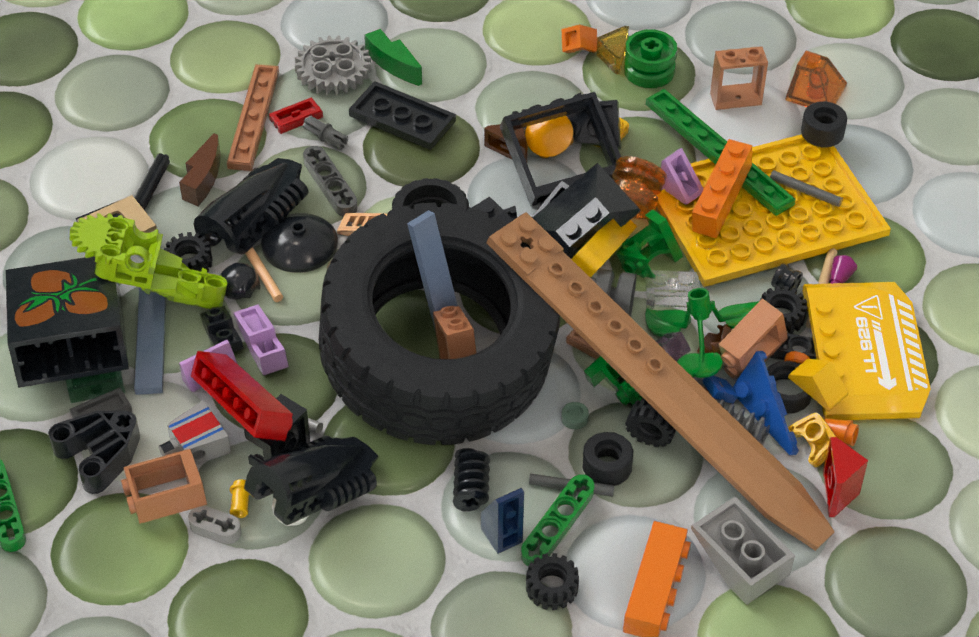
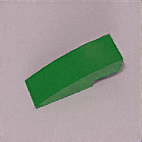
M382 29L364 34L365 50L369 51V56H371V59L393 76L417 86L422 85V66L400 39L391 42Z

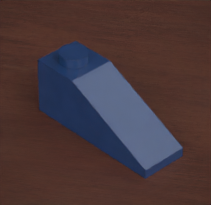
M519 488L495 499L481 512V530L497 554L523 543L524 491L522 488Z

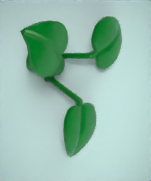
M695 288L688 292L687 311L675 309L652 310L646 308V324L652 334L660 337H671L679 334L681 328H688V325L691 323V316H693L698 323L700 354H686L679 358L677 363L692 377L707 378L721 370L723 360L719 353H705L703 320L708 319L709 314L713 311L719 322H726L730 328L734 329L759 301L730 305L718 311L715 307V301H710L709 291L705 288Z

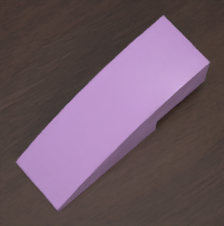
M259 305L233 312L246 345L263 376L289 367L285 349L277 339L273 325Z

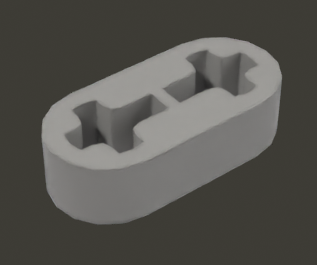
M207 506L193 508L188 515L190 529L193 533L223 544H232L241 536L240 521L231 514Z

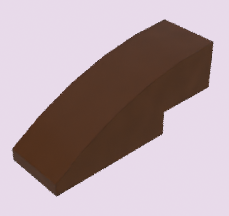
M214 133L185 163L187 174L179 182L182 200L198 207L209 194L218 175L221 154L218 134Z

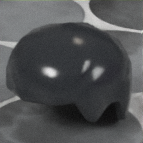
M238 262L229 265L220 275L227 280L225 296L228 299L251 298L255 289L259 290L261 287L257 272L245 263Z

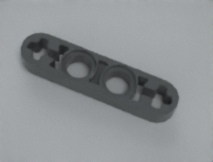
M319 146L306 148L303 152L304 165L335 212L344 217L345 213H356L358 208L357 198L325 150ZM321 171L331 172L329 175L322 176L319 174ZM333 186L341 187L339 191H331L329 189Z

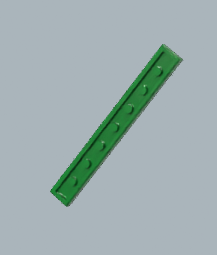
M663 89L646 98V106L716 165L727 143L724 138L667 90ZM752 163L742 188L775 216L793 207L796 199Z

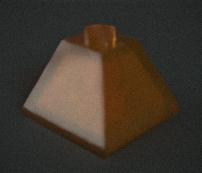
M805 51L796 66L785 100L805 107L821 101L836 104L846 88L847 82L828 57Z

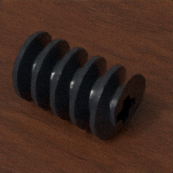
M462 448L455 453L453 505L458 510L470 512L477 510L480 505L486 504L489 500L490 456L485 452L472 448Z

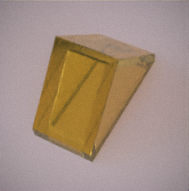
M629 26L620 27L597 37L596 55L615 74H620L625 57V46L629 36Z

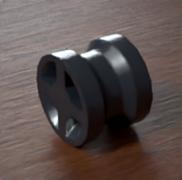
M783 263L776 270L771 285L773 287L780 286L782 289H784V286L789 287L788 291H792L793 288L797 290L802 281L803 273L798 270L793 271L789 265Z

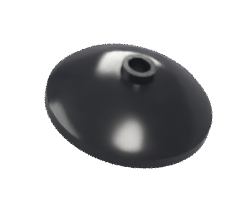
M294 213L284 217V220L276 228L269 229L262 236L261 246L264 257L271 265L283 271L300 273L318 269L328 263L337 251L338 237L335 228L324 218L308 213Z

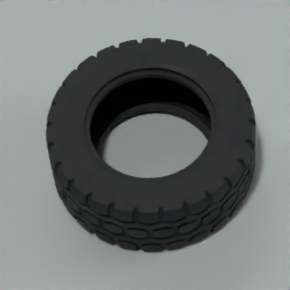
M436 203L415 204L413 209L409 206L399 207L390 210L387 216L383 213L365 223L364 227L360 226L337 250L323 281L318 339L320 357L324 371L335 392L357 416L362 415L364 422L379 431L385 428L388 435L405 441L412 437L414 443L435 445L436 441H440L442 445L461 444L465 438L471 442L489 436L491 431L495 433L503 429L524 413L538 396L550 367L560 327V315L486 243L489 236L506 226L507 222L497 217L490 219L489 213L471 207L465 211L462 205L442 203L441 207H437ZM428 210L435 213L454 292L467 296L482 306L492 317L500 333V337L493 344L471 356L457 359H435L413 353L390 338L376 317L379 310L393 298L409 291L424 289L407 223ZM521 243V247L530 248V246L527 243Z

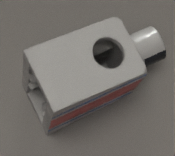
M204 400L169 422L167 427L170 440L159 445L162 456L191 449L196 465L231 453L228 434Z

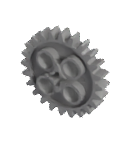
M329 35L327 40L319 37L318 43L311 40L310 46L303 45V51H298V57H295V73H297V79L301 80L302 85L308 84V90L316 87V93L325 90L326 95L330 91H334L338 95L339 90L348 93V87L356 89V83L363 85V79L369 78L368 73H371V56H369L368 50H364L363 44L358 45L357 40L350 43L349 37H346L344 40H341L340 35L336 39H332Z

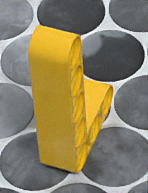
M612 219L596 232L571 260L591 278L638 226L630 220L623 227H620Z

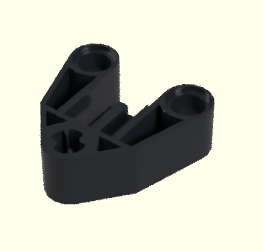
M95 411L54 424L48 431L53 453L60 459H68L83 450H89L91 455L79 464L78 470L83 488L90 494L103 492L124 470L123 467L128 466L132 462L140 440L137 418L135 414L129 411Z

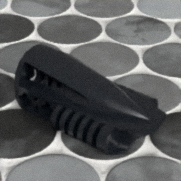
M277 158L268 165L254 168L237 186L212 201L194 219L195 232L200 234V237H206L210 246H215L224 239L229 251L240 255L245 254L269 229L276 228L284 220V217L308 195L307 186L300 180L302 165L290 159Z
M322 436L294 450L278 454L251 467L246 477L244 489L256 500L273 494V498L276 499L274 515L285 525H289L321 509L329 512L375 490L377 480L371 467L379 456L369 445L355 436L343 439Z

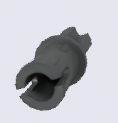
M312 116L305 118L303 123L304 129L317 135L320 141H327L340 150L345 147L341 142L345 145L347 144V135L333 129L331 124H325Z

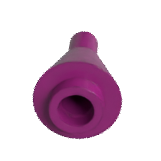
M841 255L833 258L830 284L845 283L857 270V264L850 256Z

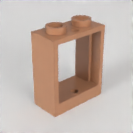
M762 46L715 51L710 90L715 110L762 105L768 60ZM754 66L751 83L722 86L724 69Z
M761 299L719 343L721 359L725 367L724 371L732 379L736 380L740 377L756 351H764L766 353L767 359L764 360L766 362L788 339L783 313L764 299Z
M446 306L439 311L433 312L439 359H457L477 353L474 329L459 306Z
M191 449L123 467L126 479L121 480L125 496L131 495L126 497L131 514H137L139 524L207 505L203 483ZM186 477L187 485L141 498L139 496V490Z

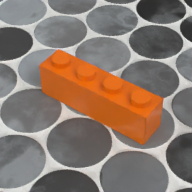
M728 139L692 211V232L717 239L751 169L753 145Z
M658 521L653 522L624 616V633L639 637H659L661 630L667 631L670 614L666 613L668 606L673 607L675 604L678 589L673 587L675 582H681L684 565L680 563L682 558H688L691 542L686 541L688 529Z

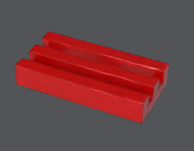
M311 97L270 113L269 119L274 123V127L278 128V132L282 134L303 126L306 117L323 118V111Z

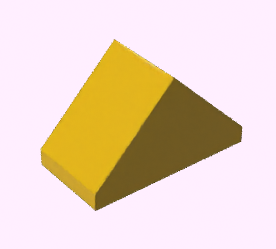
M806 359L788 375L791 381L828 411L832 410L848 396V391L831 361Z

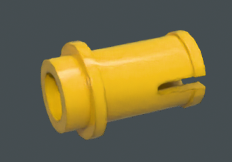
M243 479L235 480L233 485L230 486V493L232 494L230 514L237 518H244L248 515L250 494L244 489L246 480Z

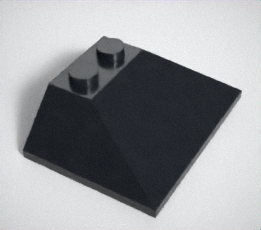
M596 163L532 218L564 248L563 252L572 259L575 255L574 251L609 221L614 219L620 227H623L641 210L607 172Z

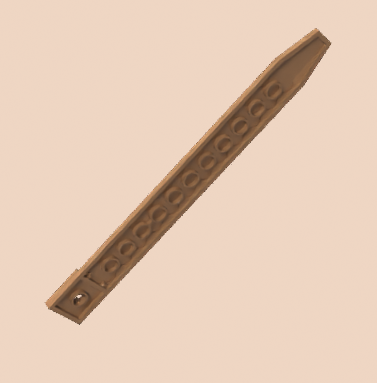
M527 212L489 236L486 243L766 519L815 551L834 534L835 531L802 483L563 252L564 248ZM521 243H527L530 246V248L521 247Z

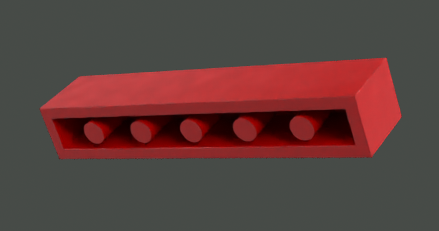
M197 351L191 377L254 438L285 441L287 433L292 427L293 414L227 354Z

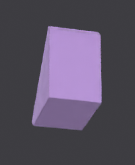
M680 148L662 160L659 186L686 205L701 195L703 187L683 149Z

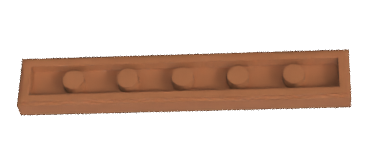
M255 64L227 160L228 169L252 171L279 75V66Z

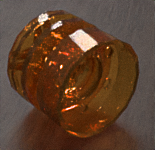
M631 156L620 157L615 164L616 169L612 172V178L641 210L633 218L647 219L645 214L652 209L656 210L658 204V197L656 195L662 193L667 174L662 168L645 159Z

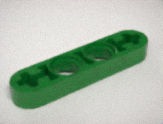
M0 459V489L7 491L5 495L0 497V513L7 510L13 512L10 518L0 519V546L7 552H15L25 545L26 536L5 465ZM7 529H13L15 539L9 540Z
M584 474L574 476L526 538L521 547V559L526 566H529L530 563L534 564L536 557L542 559V554L547 553L550 557L594 496V482L589 476ZM586 486V491L582 490L576 500L574 497L576 496L577 487ZM562 505H570L573 507L574 512L570 515H562L559 513L558 508ZM546 526H554L558 529V533L553 537H548L543 534L542 530ZM540 541L542 544L539 548V555L529 556V550L535 551Z

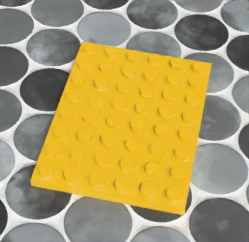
M802 134L752 147V163L769 177L772 171L775 170L842 197L843 200L840 207L777 183L793 196L796 201L793 207L775 216L741 187L716 239L692 232V211L700 196L685 205L659 186L661 171L643 176V184L661 215L667 219L677 243L703 287L775 268L783 263L789 264L825 254L833 248L839 250L890 235L891 228L835 146H814L807 142ZM710 159L690 163L703 189L715 167V164Z

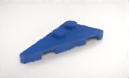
M756 351L732 388L743 406L750 413H755L757 421L762 416L765 417V426L768 427L770 425L769 434L789 455H797L799 449L797 448L794 432H789L784 418L788 414L781 395L777 391L774 376H769L764 362L767 359V355L764 351Z

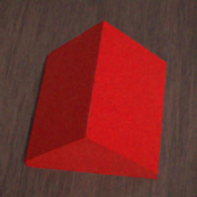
M830 437L823 468L829 517H836L860 494L868 460L837 437Z

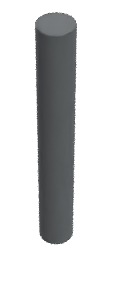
M775 170L770 175V178L777 183L834 206L840 207L842 203V197Z
M530 473L529 485L564 489L571 479ZM594 483V494L613 497L615 486ZM586 486L577 487L576 492L586 491Z

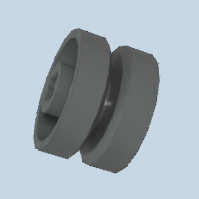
M599 268L595 283L631 317L637 275L623 272L619 276L617 287H614L615 274L613 270Z

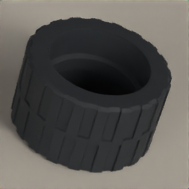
M424 178L412 181L410 184L403 186L395 194V198L392 201V210L404 206H409L413 209L415 204L436 203L437 207H441L442 203L462 205L465 211L469 208L466 194L460 187L447 180H440L438 178Z

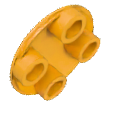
M563 116L527 126L525 137L528 147L541 158L554 157L563 153L572 145L574 140L573 126L568 117Z

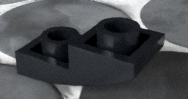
M225 306L213 307L206 312L200 313V318L212 346L228 340L233 352L244 349L242 340L234 328L232 317Z

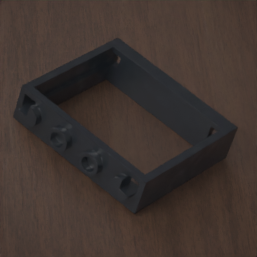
M580 92L574 95L573 98L566 100L559 98L545 106L534 105L527 111L520 113L513 111L511 115L503 118L500 129L530 206L543 203L561 181L570 186L583 174L536 187L514 130L586 110L608 164L603 169L612 179L622 180L627 169L595 92L583 95Z

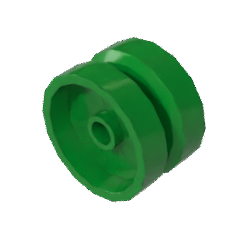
M655 29L641 30L629 36L625 46L624 75L628 81L643 88H659L671 82L675 75V61L677 59V43L674 38L666 32Z

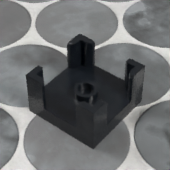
M280 394L276 399L293 414L292 427L288 431L285 441L254 438L244 429L245 438L263 449V456L260 454H250L248 456L249 464L254 466L278 454L287 453L311 442L307 409Z

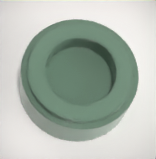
M570 402L562 408L561 421L567 428L581 429L587 425L589 410L584 404Z

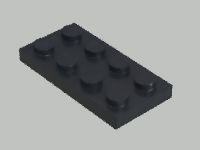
M376 81L349 108L350 117L429 150L433 149L456 122V114Z

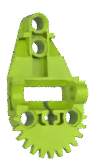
M97 213L96 218L87 215V219L79 218V222H74L73 227L70 228L69 240L72 241L73 247H77V252H85L86 258L95 257V274L98 277L112 282L141 287L146 294L155 292L173 302L207 309L223 306L228 284L227 280L220 275L207 273V269L202 268V271L191 270L182 263L183 258L161 249L163 234L158 233V229L145 233L136 227L135 220L123 218L122 215L113 217L110 213H108L107 217ZM139 255L144 261L142 263H135L131 260V256Z

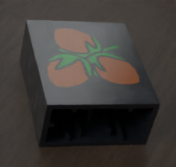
M94 256L6 270L7 344L18 388L129 369L119 283L102 279L95 274L96 262Z

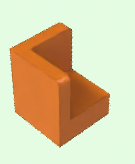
M580 24L561 29L562 52L598 51L597 29Z

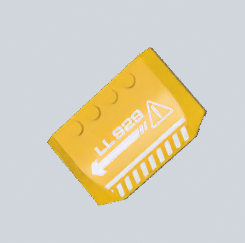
M895 282L804 284L802 292L803 298L807 301V311L809 312L816 359L831 361L848 391V396L832 410L828 411L822 406L824 419L920 418L931 388L913 303Z

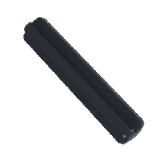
M159 153L156 156L134 197L144 210L170 163L167 154Z

